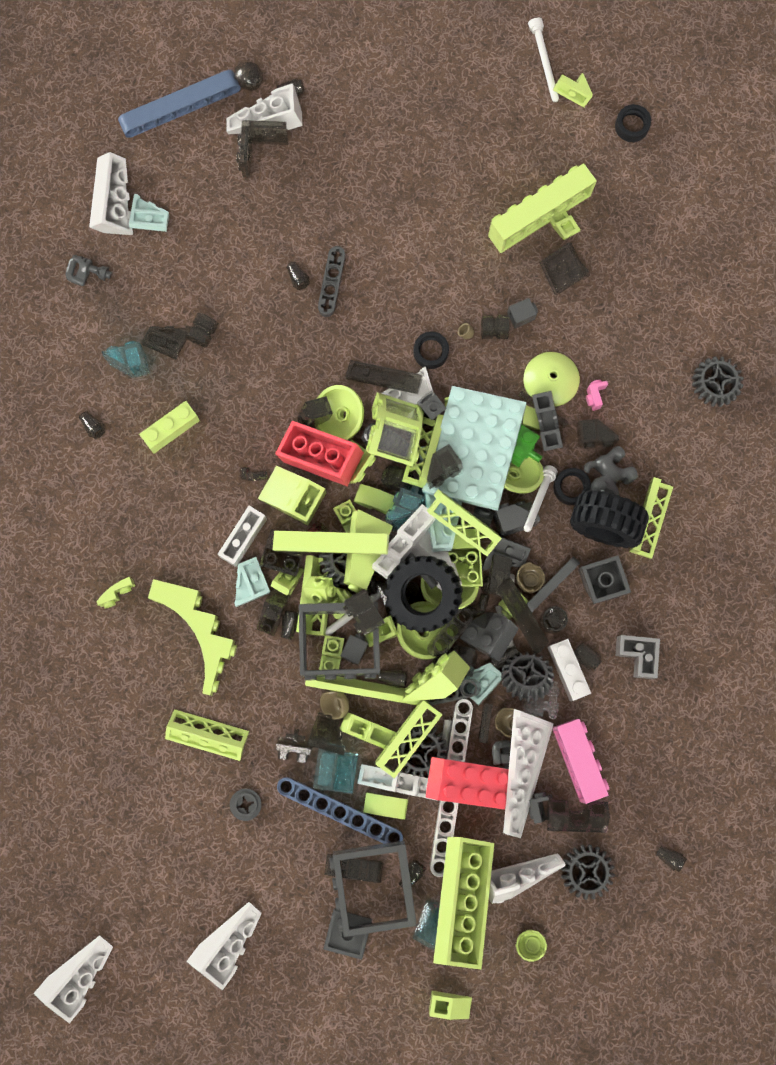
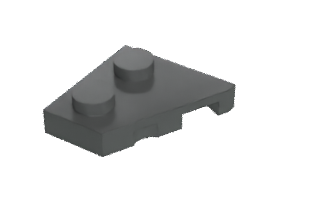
M500 536L502 539L490 554L485 557L482 570L492 568L503 569L512 566L521 567V565L526 563L531 548Z

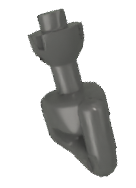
M73 255L69 260L65 276L71 283L84 286L90 272L96 274L103 281L106 278L110 279L112 272L109 271L107 266L97 267L93 265L92 260ZM76 263H78V264H79V269H78L77 275L74 276V275H73V272H74Z
M501 740L493 744L492 755L494 765L504 764V768L509 769L511 741Z

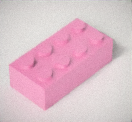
M573 719L554 726L552 729L579 801L587 804L609 796L607 792L609 790L608 783L605 778L602 779L600 774L602 767L599 760H595L592 753L595 752L591 740H587L585 733H588L585 723L580 722V719Z

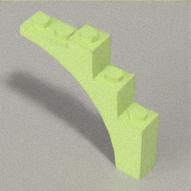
M153 579L148 598L176 611L195 633L205 662V680L202 693L212 696L213 692L216 693L218 690L219 681H216L218 673L221 674L224 668L222 658L230 660L231 656H235L237 645H234L235 641L213 635L214 632H217L220 621L217 620L218 617L216 615L196 610L197 607L201 606L202 596H200L201 593L198 590Z

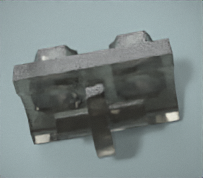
M295 729L294 734L287 733L286 738H278L276 743L278 758L287 760L289 759L290 752L297 753L296 761L306 763L309 755H311L313 742L305 741L306 736L299 735V729Z

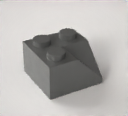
M521 501L510 506L509 503L499 506L498 511L496 510L493 516L499 536L504 537L524 530V525L532 508L531 502L525 503V501ZM538 514L536 516L533 527H536L537 524L540 522V517Z
M618 555L582 566L578 569L583 586L593 604L612 600L631 592Z
M486 612L469 622L460 639L468 646L500 662L519 628L511 620L495 612Z

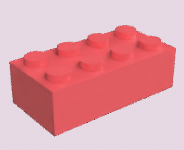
M292 421L275 454L283 463L348 487L364 452L356 443Z
M432 757L426 798L505 810L509 769Z

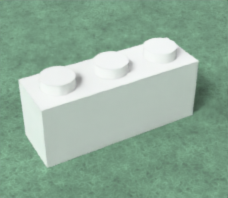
M248 506L219 551L218 556L237 567L266 522V516Z
M566 639L547 647L569 701H574L591 694L569 640Z

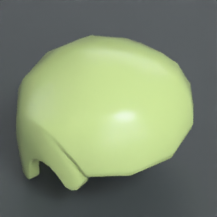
M535 930L522 932L516 942L517 953L526 961H538L545 955L547 950L545 937Z

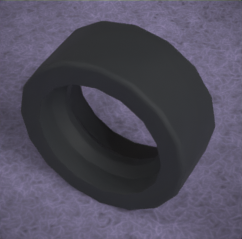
M631 104L621 109L615 121L617 135L626 142L634 143L641 141L646 137L651 127L652 119L650 113L640 105ZM628 115L639 117L644 123L642 130L638 132L627 130L623 126L624 117Z
M434 331L421 334L414 344V358L423 368L425 366L426 369L441 367L449 355V344L446 338ZM434 340L441 345L442 354L437 360L429 361L422 357L420 348L424 342Z
M567 468L556 477L553 485L554 494L563 504L575 505L577 497H568L561 490L563 479L568 476L578 477L583 483L582 492L591 490V481L584 471L577 468Z

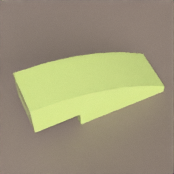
M349 712L344 717L339 729L383 749L396 734V732Z

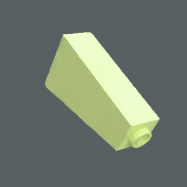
M359 509L352 513L350 533L390 535L393 528L392 525ZM347 553L344 584L349 585L348 589L357 593L367 590L375 571L372 569V564L381 554Z

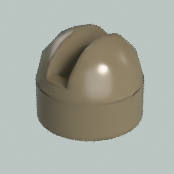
M464 323L459 327L458 335L463 339H471L474 336V329L468 323Z

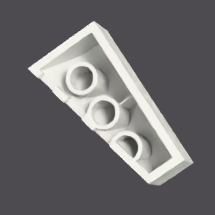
M111 152L97 158L89 227L103 233L133 235V229L129 227L131 211H128V200L130 199L129 193L126 190V183H128L126 159Z

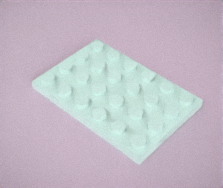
M452 386L446 406L447 409H445L440 428L442 430L426 485L423 486L422 492L434 495L439 489L455 501L498 511L526 409V402Z

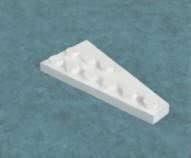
M514 709L503 833L521 838L529 812V800L533 798L553 723Z

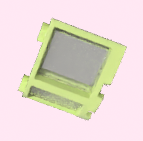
M377 392L371 409L372 419L376 420V424L371 427L365 451L413 467V463H416L419 458V451L417 449L421 436L424 411H422L419 405Z

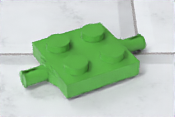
M522 424L511 463L517 467H520L528 457L538 463L543 457L534 451L535 444L540 436Z

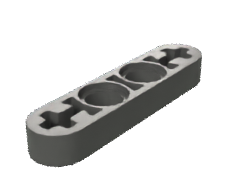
M339 246L332 247L328 253L318 303V311L324 317L332 316L336 307L345 262V251ZM336 252H339L340 256L338 257L337 264H334V255ZM331 269H337L339 274L336 277H330L328 272ZM326 287H334L335 292L332 295L326 294ZM326 299L329 300V308H331L327 312L322 308L326 305Z
M573 556L522 610L529 616L580 562Z

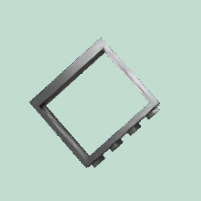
M378 602L299 604L300 676L305 677V681L317 680V677H325V680H336V676H344V679H356V676H364L365 679H375L376 675H380ZM372 613L374 668L307 670L306 615Z
M405 841L333 851V857L329 858L330 868L335 870L336 878H332L333 889L338 890L339 898H335L336 910L341 911V918H338L339 931H343L344 937L417 926ZM398 852L407 918L349 927L340 860Z

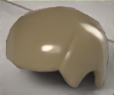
M528 562L521 565L517 571L516 582L523 591L534 593L543 587L545 574L540 566Z
M332 690L322 693L320 697L322 712L324 715L333 716V720L344 718L349 711L348 697L343 692Z
M503 708L498 711L495 717L496 729L509 738L512 737L513 715L516 708Z

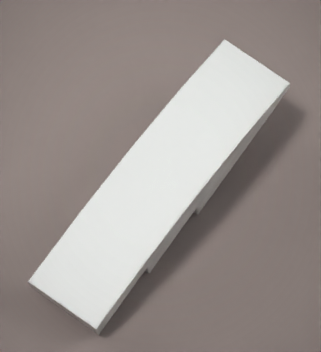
M422 504L398 529L397 535L389 543L388 555L382 554L372 564V569L384 578L388 579L392 575L393 569L397 568L406 559L436 518L427 512V507Z
M361 764L357 784L426 798L428 778L399 772L394 779L381 768Z

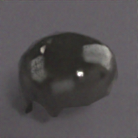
M243 62L235 68L234 77L235 80L241 83V88L254 91L261 86L263 74L257 64Z

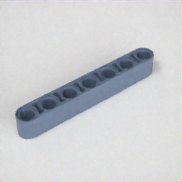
M226 70L126 112L118 118V121L125 136L131 138L233 95L241 87L233 70Z
M282 778L277 784V790L281 795L383 844L391 843L388 840V836L393 832L399 834V841H403V835L397 828L292 778ZM284 781H289L292 784V789L289 792H284L281 788ZM302 789L309 791L310 797L308 800L300 799L299 792ZM325 798L328 802L327 808L320 809L317 806V800ZM339 806L346 810L345 816L341 818L337 817L334 812L335 808ZM354 816H362L364 823L361 826L354 825L352 821ZM373 824H379L382 827V831L377 835L370 831V827Z

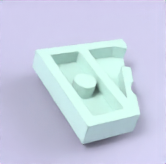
M134 194L129 227L167 232L169 212L158 208L150 201L147 203L140 199L138 194Z
M257 557L238 564L236 607L271 593Z
M491 663L468 671L463 679H476L480 682L481 692L474 697H470L478 706L502 681L501 672ZM472 683L467 685L468 692L473 693L475 691V686Z

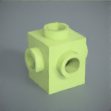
M310 576L303 587L306 601L310 604L330 603L336 595V587L333 585L332 578Z

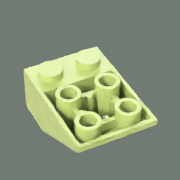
M276 466L258 499L308 526L326 494V489L309 479Z
M465 529L466 536H476V529ZM455 533L453 548L448 554L451 562L455 564L462 582L461 586L482 587L481 552Z
M455 651L448 655L446 653L443 654L436 664H429L423 673L418 672L412 678L413 683L405 689L406 694L402 700L405 702L446 698L459 688L470 669L469 665Z

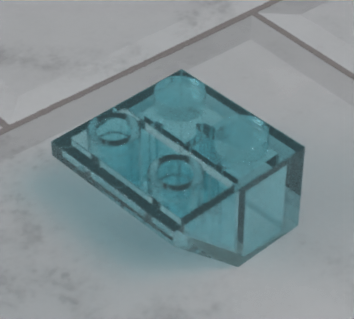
M130 341L125 343L124 346H112L107 348L106 351H102L103 357L111 367L131 378L151 373L146 353L139 342Z
M401 487L400 492H396L393 498L394 505L392 510L389 509L385 516L386 523L393 526L391 531H398L422 504L426 507L424 497Z
M319 748L313 788L353 794L358 754Z

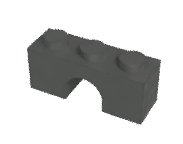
M552 391L532 395L544 451L562 448L563 442Z

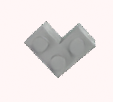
M626 635L618 636L615 656L635 658L633 677L645 679L658 678L660 639Z

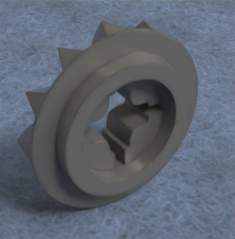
M241 789L232 796L230 810L234 817L239 820H252L261 810V799L257 792L251 789ZM243 796L245 797L247 802L254 801V803L249 806V813L245 808H238V806H240V804L243 803Z

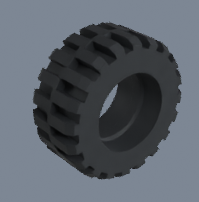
M584 491L577 497L570 524L577 533L584 535L588 539L614 547L634 548L642 543L649 515L643 506H639L638 503L632 502L628 498L608 492Z
M417 556L401 562L397 568L393 569L392 575L386 582L388 585L384 595H387L385 603L391 610L389 612L390 615L397 619L396 622L398 624L406 626L408 630H416L417 632H431L449 623L458 613L463 599L461 598L463 588L460 585L461 580L454 572V568L446 564V561L433 556ZM416 576H431L441 586V602L437 608L430 612L416 611L407 601V585Z

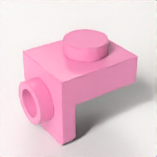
M593 381L587 388L588 395H586V401L593 411L600 409L603 405L599 390L606 389L607 381Z

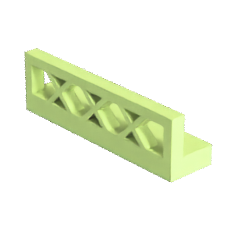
M439 414L436 420L423 417L422 424L433 426L432 431L427 433L423 428L421 430L420 440L424 438L428 446L421 449L420 445H418L417 451H419L424 461L419 464L414 462L413 467L406 465L402 482L421 488L426 485L442 429L440 427L444 415ZM416 470L419 479L408 477V473Z
M655 477L650 481L643 507L649 515L648 523L653 522L656 531L649 536L645 530L642 543L637 547L630 548L629 551L652 559L673 489V486L661 483L662 479ZM659 487L667 490L666 497L661 500L657 497ZM658 504L661 514L654 518L652 510L654 505ZM648 540L651 546L649 553L641 551L643 541Z
M438 489L434 494L436 500L427 512L484 555L488 556L502 538L497 532ZM442 503L446 506L447 514L438 515L434 510ZM450 517H461V525H451ZM474 527L476 529V536H466L465 528ZM482 538L492 540L486 549L480 546V539Z
M306 555L300 604H310L306 601L303 589L310 576L327 577L328 572L323 575L320 572L319 563L323 561V558ZM328 614L306 615V634L325 636ZM298 615L297 630H296V632H298V633H299V615ZM318 619L321 622L320 631H312L313 622Z
M420 700L375 760V764L395 779L440 719L442 713L432 707L427 700ZM426 709H429L436 715L432 721L423 723L422 715ZM422 726V735L418 738H411V729ZM410 742V751L405 754H399V745ZM398 758L399 765L394 772L385 766L389 759Z
M174 709L167 724L165 739L240 761L249 731ZM176 717L184 719L186 722L179 724L174 721ZM199 723L202 724L205 728L197 729L194 727V725ZM212 730H222L223 734H214ZM236 734L243 737L241 741L232 739L231 736Z

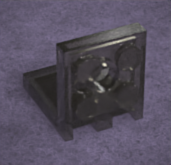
M242 120L241 134H238L237 138L240 152L236 154V161L239 171H242L243 178H250L252 144L289 145L287 122Z

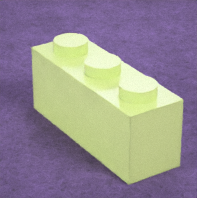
M185 401L139 435L150 450L156 453L200 420L187 401Z

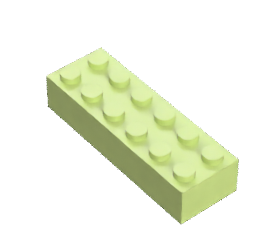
M584 163L579 167L577 165L572 167L568 174L558 176L549 186H542L535 195H528L519 205H512L505 214L495 216L491 220L489 238L500 253L504 252L548 224L551 217L555 219L562 214L564 209L567 212L589 198L597 182Z
M463 837L447 838L433 963L482 969L494 843Z

